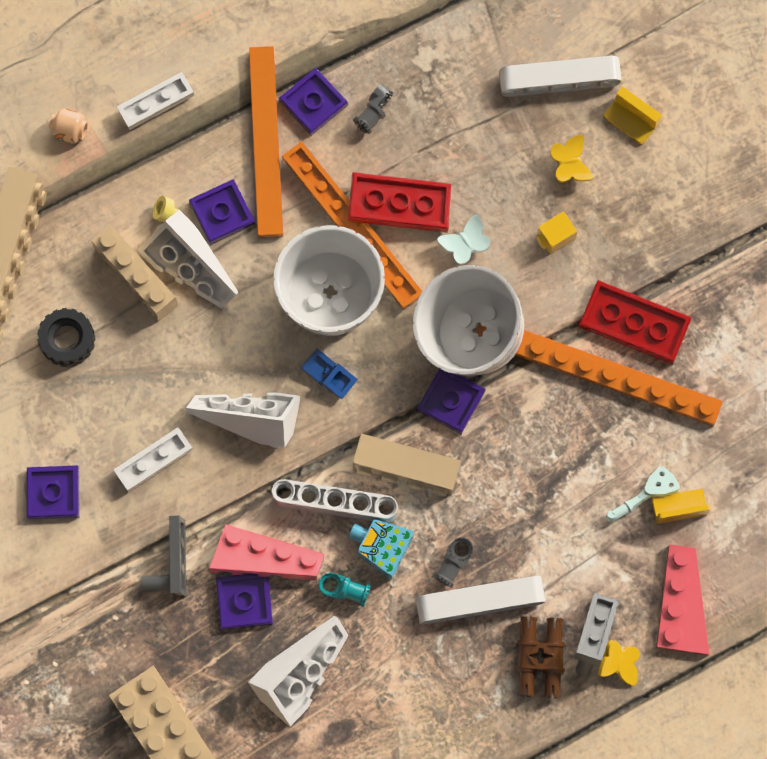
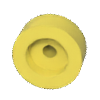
M160 196L153 207V218L164 223L175 214L178 209L174 208V200Z

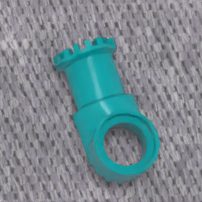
M331 572L325 573L320 578L319 591L323 596L334 597L340 600L348 599L360 603L361 607L365 606L371 585L363 586L351 582L348 577ZM333 578L336 580L338 588L334 592H327L323 588V582L326 579Z

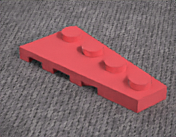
M226 524L211 562L209 573H218L219 571L231 572L232 575L251 573L258 574L259 577L278 575L287 579L316 581L325 554Z
M670 544L668 547L656 648L709 656L696 548Z

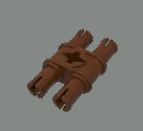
M528 616L520 617V640L516 643L518 657L517 666L515 667L516 672L519 673L517 696L525 697V686H527V697H535V674L543 672L545 674L544 698H551L552 687L554 688L553 698H561V675L565 672L563 661L564 649L566 648L565 643L562 642L564 619L556 618V629H554V618H546V641L538 643L536 641L537 617L530 616L529 628L527 627ZM538 651H542L543 656L548 657V659H544L542 664L538 663V659L533 658V656H537Z

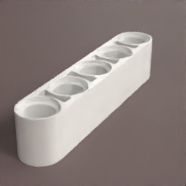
M617 56L510 65L499 69L501 93L506 97L607 88L622 83L619 57Z
M286 479L277 481L272 487L275 503L285 508L368 521L375 519L386 523L394 521L398 514L396 500L388 495ZM282 488H287L291 491L290 496L286 499H281L277 496V492ZM307 492H313L317 497L314 502L307 503L302 499L303 495ZM332 496H338L342 499V503L337 507H332L328 504V500ZM358 500H364L368 506L365 510L358 511L353 507L354 503ZM383 504H389L393 507V512L389 515H384L380 513L379 508Z
M541 576L437 592L415 598L420 624H431L546 603Z

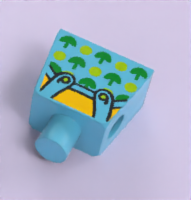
M375 519L369 530L354 524L349 534V538L361 543L358 549V556L391 580L414 537V531Z

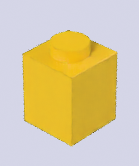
M563 211L538 226V236L536 239L542 249L547 248L549 253L552 254L575 240L578 231Z

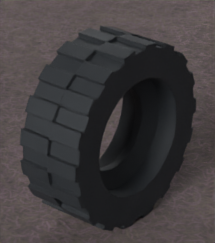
M62 308L61 310H54L53 313L45 316L44 321H41L40 329L37 332L39 337L37 339L38 344L45 357L51 360L53 364H59L61 367H72L78 363L81 364L91 355V351L95 347L94 329L89 319L82 312H77L76 309ZM62 326H72L79 333L78 343L71 349H61L54 342L55 332Z

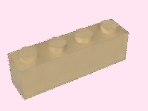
M111 224L91 240L97 253L158 321L162 320L178 306L177 299Z
M365 434L360 436L353 460V468L357 469L359 474L365 476H372V473L382 476L381 479L384 481L396 483L399 480L406 482V486L417 490H421L422 487L432 489L431 492L433 494L444 497L447 494H453L461 460Z

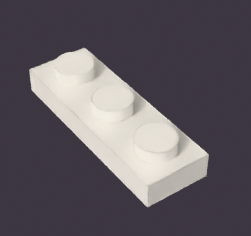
M181 72L117 106V110L128 129L131 130L195 95L184 74Z
M178 427L115 468L114 472L129 493L191 452L193 448Z

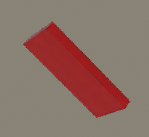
M352 172L348 221L447 233L449 230L451 184Z
M597 280L580 321L579 328L673 365L692 317Z

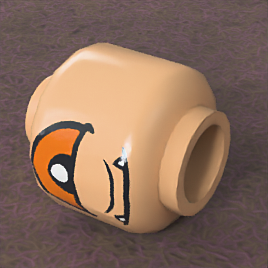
M63 108L57 115H52L49 128L53 129V136L57 140L76 144L79 140L85 138L88 121H85V116L82 113Z

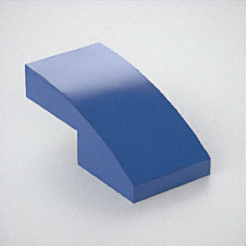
M318 348L315 349L300 368L340 399L344 398L358 380Z

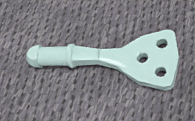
M658 467L649 476L645 489L638 496L625 501L624 504L616 509L610 510L606 514V520L611 523L616 522L617 519L627 513H632L636 507L651 497H665L679 492L680 486L676 478L666 468Z

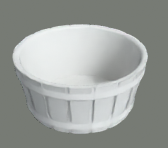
M326 225L319 228L314 227L294 237L280 253L274 269V289L283 310L295 323L315 334L324 336L341 335L359 327L377 308L385 283L383 263L380 261L381 258L374 246L359 233L341 226ZM329 285L334 286V290L338 291V294L333 295L332 299H328L327 294L323 293V290L328 289Z
M463 265L446 270L426 286L427 288L421 293L414 310L413 331L420 351L433 365L457 375H482L500 369L514 357L522 342L524 319L520 301L512 286L507 283L503 276L483 266ZM477 323L487 327V330L483 332L481 337L477 333H473V329L477 328Z

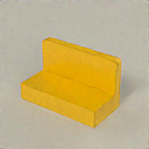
M622 86L616 93L615 101L607 109L603 117L637 143L643 145L660 124L662 114Z
M703 488L674 493L665 497H652L651 499L656 524L706 516L711 510L710 505H706Z

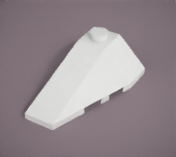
M180 210L168 218L137 250L156 270L161 273L164 271L176 278V282L181 285L183 283L195 289L198 295L221 309L238 293L199 230Z
M252 393L243 394V397L229 399V396L226 394L195 395L186 407V412L259 444L279 448L285 447L293 436L300 396L267 393V397L252 398Z
M333 616L266 663L248 682L259 700L288 726H292L308 709L312 702L310 696L317 685L321 686L324 680L322 677L328 664L335 661L348 637L346 630L339 619Z

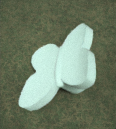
M477 214L470 218L464 231L460 232L459 235H443L437 239L439 245L444 250L454 253V261L460 265L466 264L474 252L487 251L491 242L489 237L482 235L483 224Z

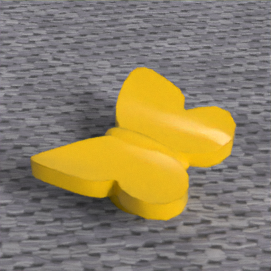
M580 134L570 138L565 146L556 143L551 147L550 155L559 165L555 173L558 182L566 183L571 178L579 182L591 181L593 179L591 171L581 162L582 159L580 158L584 147L583 135Z
M610 640L606 645V650L598 669V675L605 677L615 673L624 683L635 686L638 682V670L634 663L640 657L639 650L633 646H626L622 649L617 641Z

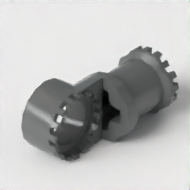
M380 84L373 91L367 103V108L359 117L355 116L353 119L355 125L358 128L361 127L360 130L370 134L372 132L371 128L377 121L384 119L386 115L382 108L386 106L385 102H389L387 99L390 100L393 96V91L384 84Z
M465 537L456 538L443 557L445 560L438 572L433 573L432 577L440 581V583L444 582L445 586L452 588L454 586L453 581L460 569H464L473 554L472 542ZM461 542L466 543L469 547V553L464 557H460L454 552L455 545Z

